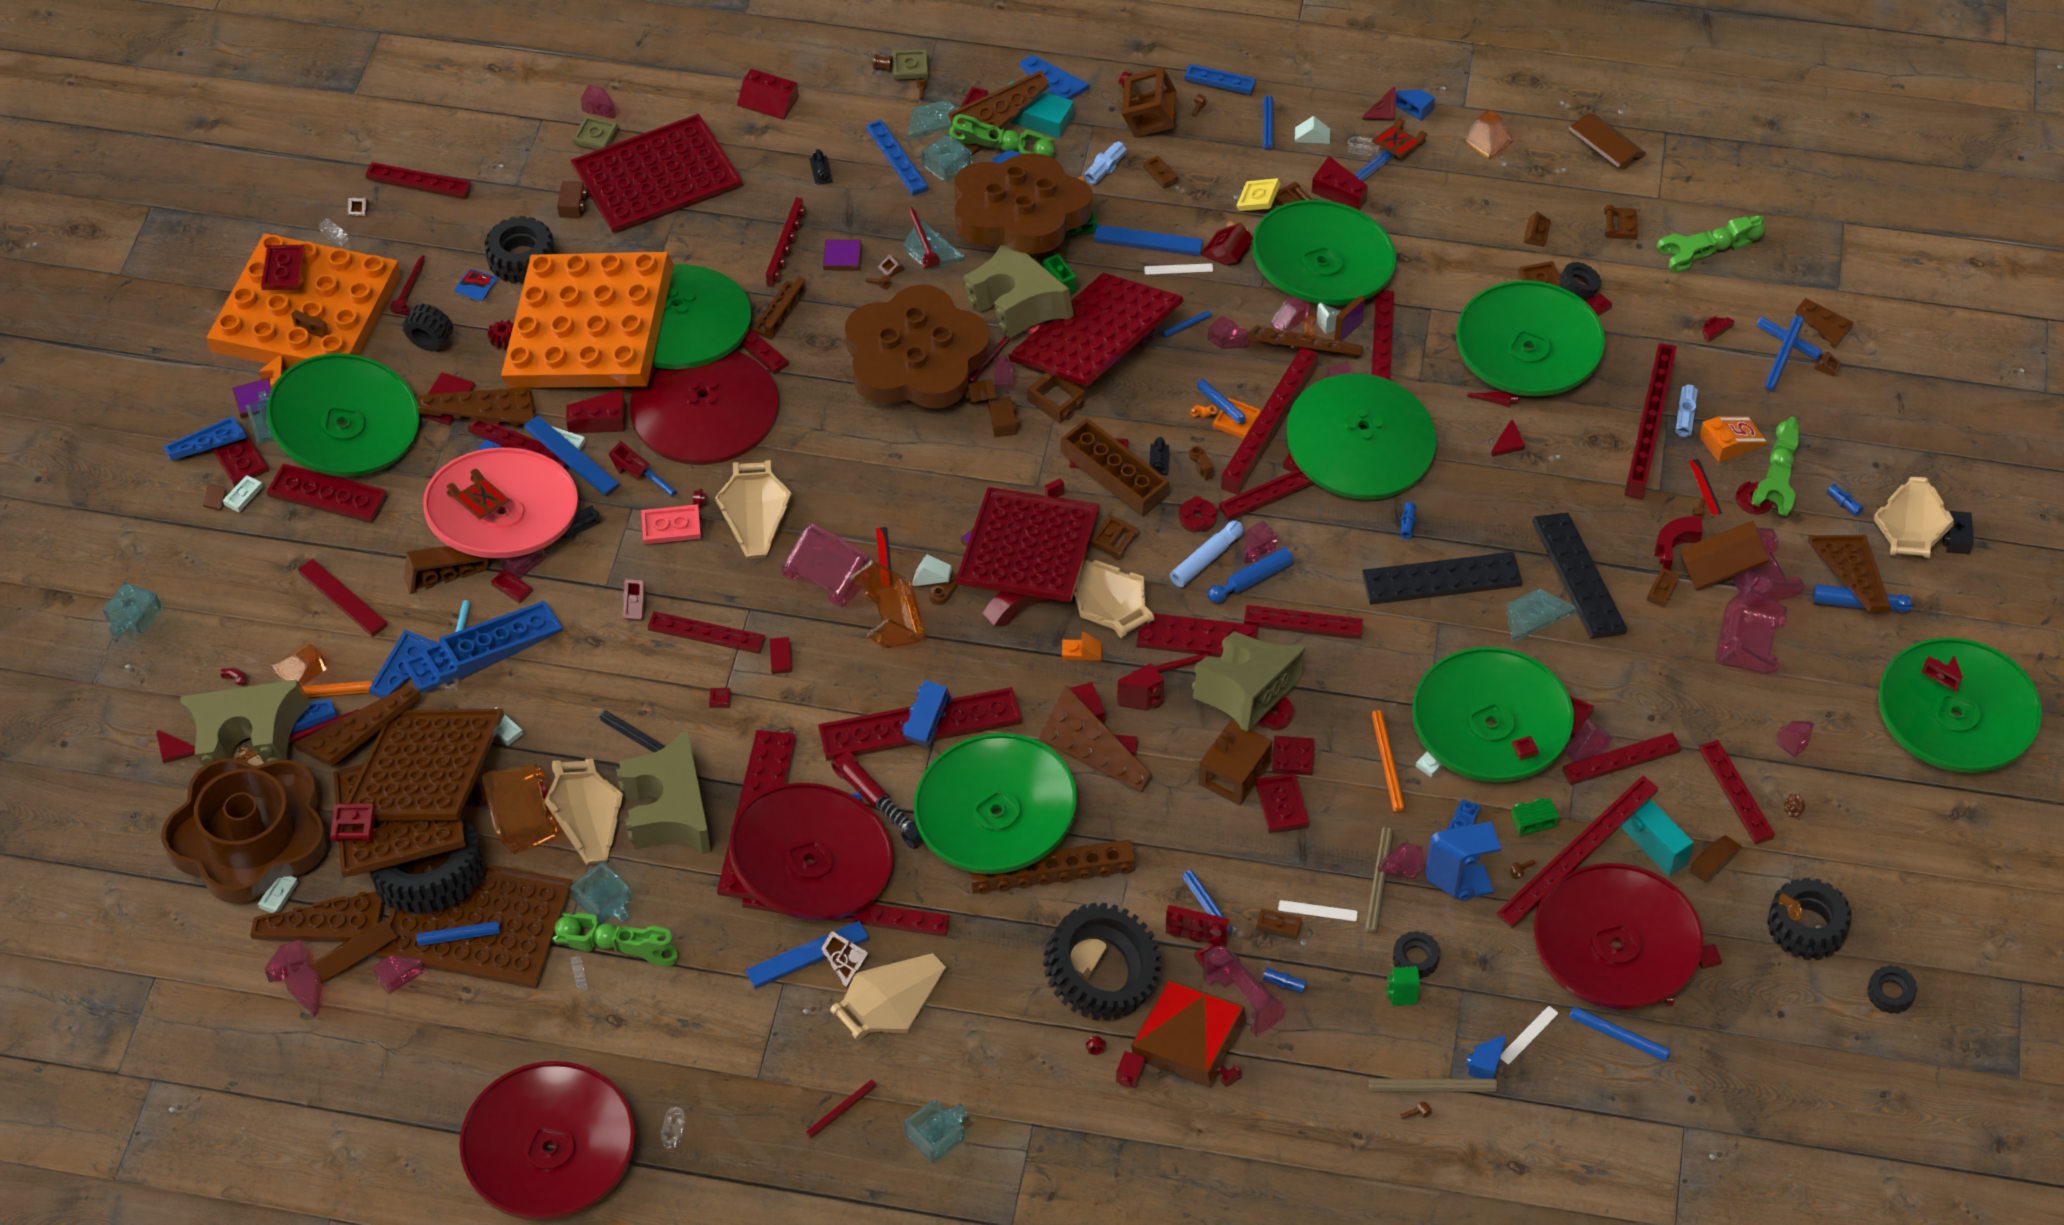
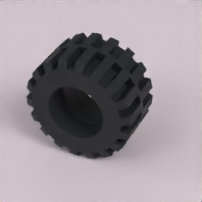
M423 303L415 305L402 324V330L409 341L417 347L431 352L441 350L454 329L452 321L443 311Z

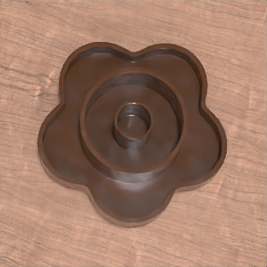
M1019 154L1001 163H973L963 167L955 176V230L961 238L974 244L991 245L999 249L1000 244H1004L1022 253H1045L1057 248L1063 242L1066 231L1082 226L1092 215V190L1090 186L1078 178L1066 175L1057 160L1044 154Z
M915 285L905 288L897 293L889 302L863 305L854 310L845 323L846 346L849 354L853 357L855 388L861 396L876 403L886 404L910 400L917 405L927 408L950 406L964 396L968 388L969 373L982 366L990 353V331L987 323L980 316L972 312L957 309L946 292L930 285Z
M223 758L207 763L193 775L188 786L187 802L170 814L161 832L162 843L171 864L184 873L203 877L210 893L217 899L228 903L252 901L266 893L278 878L293 877L311 870L321 861L327 848L324 827L319 815L316 813L318 792L313 776L301 763L286 759L273 760L258 766L235 758Z

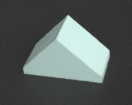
M1312 116L1295 127V142L1330 144V128L1315 116Z
M1320 302L1317 310V324L1325 334L1335 331L1336 317L1341 310Z
M926 554L916 569L912 584L913 586L949 582L953 568L951 565Z

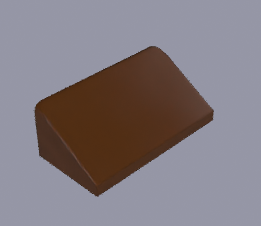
M1536 211L1529 217L1523 242L1544 247L1551 220Z

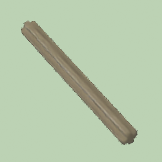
M1383 827L1381 831L1365 929L1367 933L1374 934L1377 931L1392 839V828Z
M1371 1078L1369 1079V1090L1495 1092L1497 1090L1496 1079Z

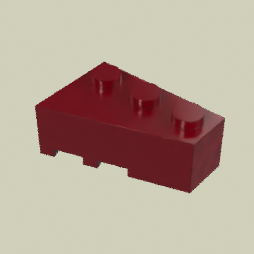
M623 389L566 405L568 432H624L625 397Z

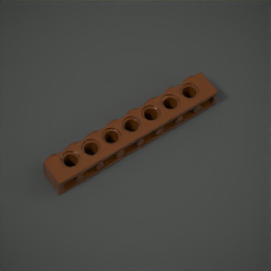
M1130 839L1053 850L1038 862L1016 871L999 874L969 872L972 893L984 894L989 891H1005L1010 888H1026L1032 885H1047L1053 882H1067L1069 880L1088 879L1095 876L1105 877L1110 874H1126L1135 871V857Z

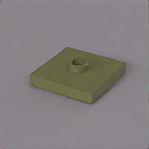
M927 50L892 51L894 80L916 79L917 77L928 78Z
M585 116L572 142L576 145L597 150L605 148L614 137L618 129V123Z

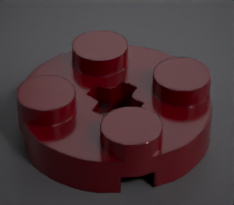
M1199 496L1186 501L1180 507V524L1187 531L1196 533V530H1202V532H1206L1216 524V507ZM1194 514H1201L1202 517H1194Z
M1282 697L1257 722L1260 727L1264 728L1265 726L1271 728L1272 731L1286 728L1293 717L1291 702L1287 698ZM1270 710H1276L1277 714L1274 715V713L1269 712Z

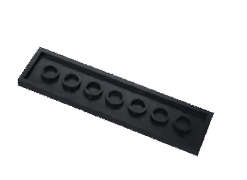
M1569 513L1534 516L1532 523L1590 639L1626 634L1628 629Z
M1514 552L1362 570L1370 605L1522 586V579Z

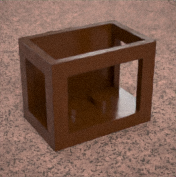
M1164 67L1125 77L1122 116L1135 138L1174 128L1177 91ZM1156 77L1155 91L1141 94L1135 82Z
M1230 720L1200 761L1199 785L1241 806L1254 788L1255 779L1261 778L1271 764L1273 741L1252 730L1248 732L1242 730L1237 722ZM1217 775L1235 784L1234 792L1211 780Z

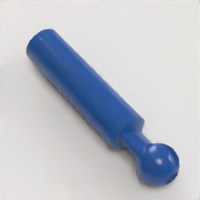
M1283 547L1229 576L1227 584L1211 586L1207 593L1208 599L1213 603H1222L1231 591L1238 594L1293 564V557L1290 551Z
M1818 584L1814 586L1813 604L1866 609L1849 588ZM1887 594L1891 606L1890 610L1907 613L1912 609L1913 601L1908 595Z

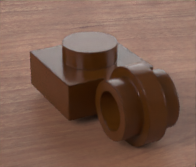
M1199 446L1192 447L1189 450V457L1192 461L1198 462L1196 464L1198 473L1202 474L1205 481L1212 479L1213 466L1206 453Z

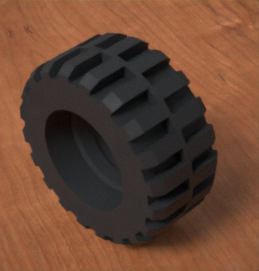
M520 216L519 218L510 217L509 220L504 219L500 221L499 225L493 226L485 239V252L490 270L496 277H500L501 280L506 282L508 280L514 284L516 282L524 284L531 255L556 254L553 235L550 229L543 222L536 221L532 217ZM517 247H531L530 250L523 253L509 252Z
M1803 878L1802 881L1795 879L1790 884H1784L1774 896L1767 919L1770 935L1774 936V942L1777 945L1780 944L1782 946L1781 949L1785 952H1791L1792 956L1797 958L1802 956L1803 959L1810 960L1811 957H1814L1815 960L1822 959L1823 955L1829 957L1838 951L1846 940L1852 921V911L1848 906L1849 902L1846 897L1842 898V892L1839 889L1835 890L1832 888L1833 885L1828 882L1825 884L1820 879H1815L1814 881L1810 880V878ZM1802 909L1814 911L1825 919L1827 925L1821 928L1806 927L1793 917L1792 912Z

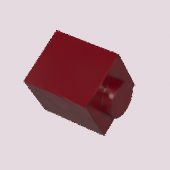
M1124 1051L1116 1071V1083L1123 1087L1136 1089L1145 1068V1057Z

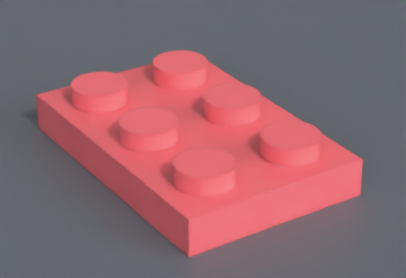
M698 504L641 510L644 545L701 539Z

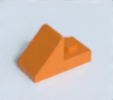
M282 356L276 357L259 371L261 380L269 379L271 389L277 379L285 372Z
M1082 631V640H1062V660L1101 661L1102 643Z

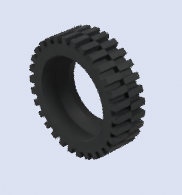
M463 820L466 847L453 850L450 858L433 871L423 874H407L399 871L396 868L398 865L369 871L377 896L380 897L383 904L386 902L387 907L390 909L394 906L395 911L398 912L403 909L406 914H410L412 910L415 911V914H421L423 909H426L427 913H432L435 907L440 911L444 909V904L448 903L449 906L455 904L454 899L457 898L459 901L464 899L463 893L470 894L473 891L472 886L476 887L479 884L478 878H482V871L485 869L484 857L473 826H469V822Z
M1090 903L1088 908L1085 904L1080 906L1078 910L1076 908L1072 910L1069 915L1062 919L1047 941V947L1043 955L1046 956L1043 960V966L1047 967L1044 971L1045 977H1051L1048 984L1050 988L1057 987L1054 995L1059 997L1062 994L1064 999L1061 1003L1066 1006L1070 1002L1073 1005L1070 1010L1076 1013L1078 1009H1081V1016L1085 1018L1089 1013H1092V1020H1098L1101 1015H1103V1021H1109L1112 1016L1114 1020H1117L1122 1015L1124 1017L1130 1015L1149 996L1158 983L1157 980L1161 974L1159 970L1162 968V962L1158 961L1162 956L1161 951H1155L1159 946L1158 942H1151L1154 936L1153 932L1149 931L1146 933L1145 929L1148 925L1144 921L1139 925L1136 922L1139 918L1136 914L1130 918L1127 916L1129 910L1124 908L1122 912H1118L1119 906L1114 904L1110 909H1107V903H1101L1098 908L1096 903ZM1087 939H1100L1114 945L1122 953L1127 963L1128 977L1125 985L1120 990L1113 992L1104 991L1088 984L1076 972L1071 962L1070 955L1075 945Z

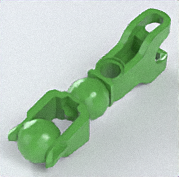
M958 114L954 117L949 130L950 139L962 144H979L988 147L997 146L996 148L998 149L1000 146L1004 151L1012 150L1025 154L1032 153L1023 149L1025 146L1024 140L1035 142L1033 153L1044 154L1050 157L1054 155V145L1052 143L1055 139L1045 137L1031 130H1024L1019 136L1013 130H1000L996 126L982 123L972 116ZM962 120L965 124H958L957 121ZM953 131L962 133V135L956 136ZM993 134L997 139H992L989 135Z
M1753 216L1750 218L1732 219L1728 222L1726 228H1717L1712 233L1707 231L1688 237L1680 234H1671L1661 238L1657 243V248L1663 255H1676L1669 262V268L1673 273L1686 271L1692 266L1694 260L1716 253V249L1725 250L1731 246L1734 250H1738L1761 238L1766 229L1763 222L1764 217Z
M1792 416L1777 426V440L1770 454V467L1767 477L1758 484L1752 497V505L1760 507L1762 501L1772 500L1778 506V514L1786 517L1791 511L1795 500V493L1789 486L1791 467L1794 463L1793 454L1798 446L1800 428L1798 427L1796 417Z
M567 912L563 913L564 917L560 918L555 924L556 936L552 938L555 943L568 944L571 948L589 952L596 946L602 949L614 947L615 951L620 950L625 954L639 956L654 965L665 967L674 965L678 960L677 951L674 946H671L673 940L671 932L665 928L656 926L646 929L621 926L616 928L610 923L600 925L597 917L593 914L577 913L573 915ZM581 926L591 929L586 936H579ZM665 936V940L661 941L659 939L660 937ZM662 953L672 954L670 958H663Z

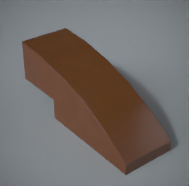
M1724 835L1707 847L1692 862L1690 871L1705 882H1708L1715 873L1718 874L1742 849V846L1727 835Z

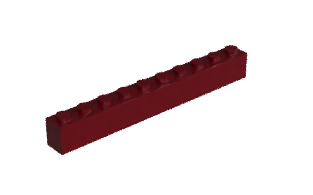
M1664 343L1658 344L1626 484L1625 496L1640 499L1644 497L1677 346Z
M1303 347L1300 348L1222 473L1221 489L1239 495L1289 414L1294 402L1300 396L1316 370L1318 353Z

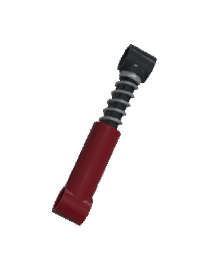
M846 751L831 762V767L838 777L844 778L874 809H880L881 813H885V817L889 818L890 822H894V825L901 831V836L907 846L914 849L923 842L916 822L909 820V817L905 816L899 807H895V803L890 802L889 794L858 764L857 759L850 751Z

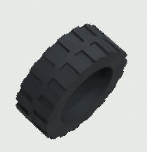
M1580 262L1568 263L1559 277V284L1562 288L1576 294L1584 301L1595 296L1602 282L1596 270ZM1573 277L1583 280L1587 285L1577 282Z
M1410 931L1397 939L1393 951V964L1395 967L1416 966L1419 979L1428 977L1437 969L1440 947H1438L1437 941L1431 935L1429 936L1425 932ZM1411 947H1420L1425 950L1427 958L1422 963H1413L1407 959L1406 952Z
M1892 965L1877 969L1874 975L1872 974L1867 988L1870 1002L1876 1008H1879L1880 1011L1888 1012L1889 1014L1905 1012L1908 1007H1911L1917 992L1916 980L1913 979L1912 974H1909L1907 970L1899 966L1895 967ZM1887 981L1895 982L1902 987L1903 993L1898 998L1889 997L1883 993L1882 985Z

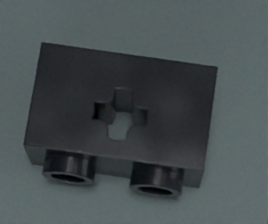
M1949 511L1954 521L1953 527L1943 536V545H1946V553L1970 554L1974 543L1972 512Z

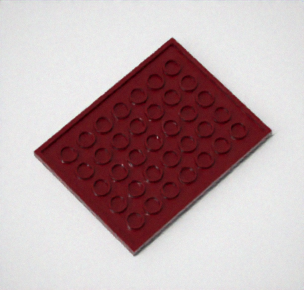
M700 114L570 160L573 169L581 182H584V187L587 188L588 194L612 233L742 186L741 178Z
M1102 273L1071 300L1073 317L1069 319L1048 320L1019 346L1015 347L1008 354L1010 361L1089 386L1178 308L1184 300L1178 294Z
M988 487L956 576V584L1071 602L1099 512V504Z

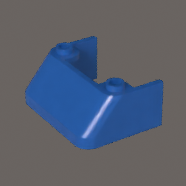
M1492 821L1439 831L1433 834L1430 838L1425 869L1427 881L1461 901L1493 894L1484 864L1475 866L1480 860L1481 855L1501 851Z

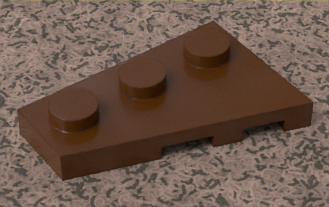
M1807 298L1798 306L1795 313L1797 316L1803 317V321L1809 327H1814L1819 332L1820 337L1826 338L1834 349L1851 330L1854 323Z

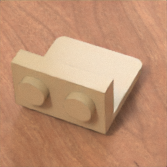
M1099 939L1081 941L1071 951V962L1076 972L1086 981L1107 949V945Z

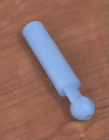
M1239 521L1229 522L1223 530L1213 535L1170 572L1172 582L1178 587L1185 586L1221 555L1233 541L1243 535V525Z

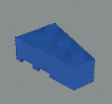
M924 680L923 685H920L917 690L918 698L916 703L911 705L910 718L908 722L904 723L902 733L907 741L929 747L938 730L937 724L939 719L945 716L943 709L946 703L951 704L953 699L947 687Z

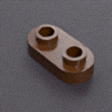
M951 572L949 582L935 583L929 591L931 603L943 605L949 600L958 587L956 584L957 575Z

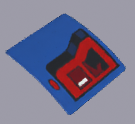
M469 269L460 280L454 292L483 301L498 277Z

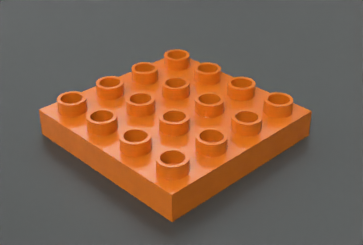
M264 233L206 337L210 352L265 364L270 363L278 356H282L285 368H290L305 359L324 354L345 353L360 356L401 276L398 260ZM267 245H304L305 253L299 290H262L261 281ZM298 310L317 319L324 320L329 335L321 338L307 332L302 327H294L291 314Z
M668 252L531 255L501 373L508 388L647 386L674 268V263Z

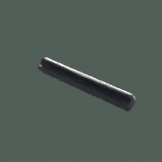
M604 710L599 716L600 721L653 753L665 747L662 743L607 710Z

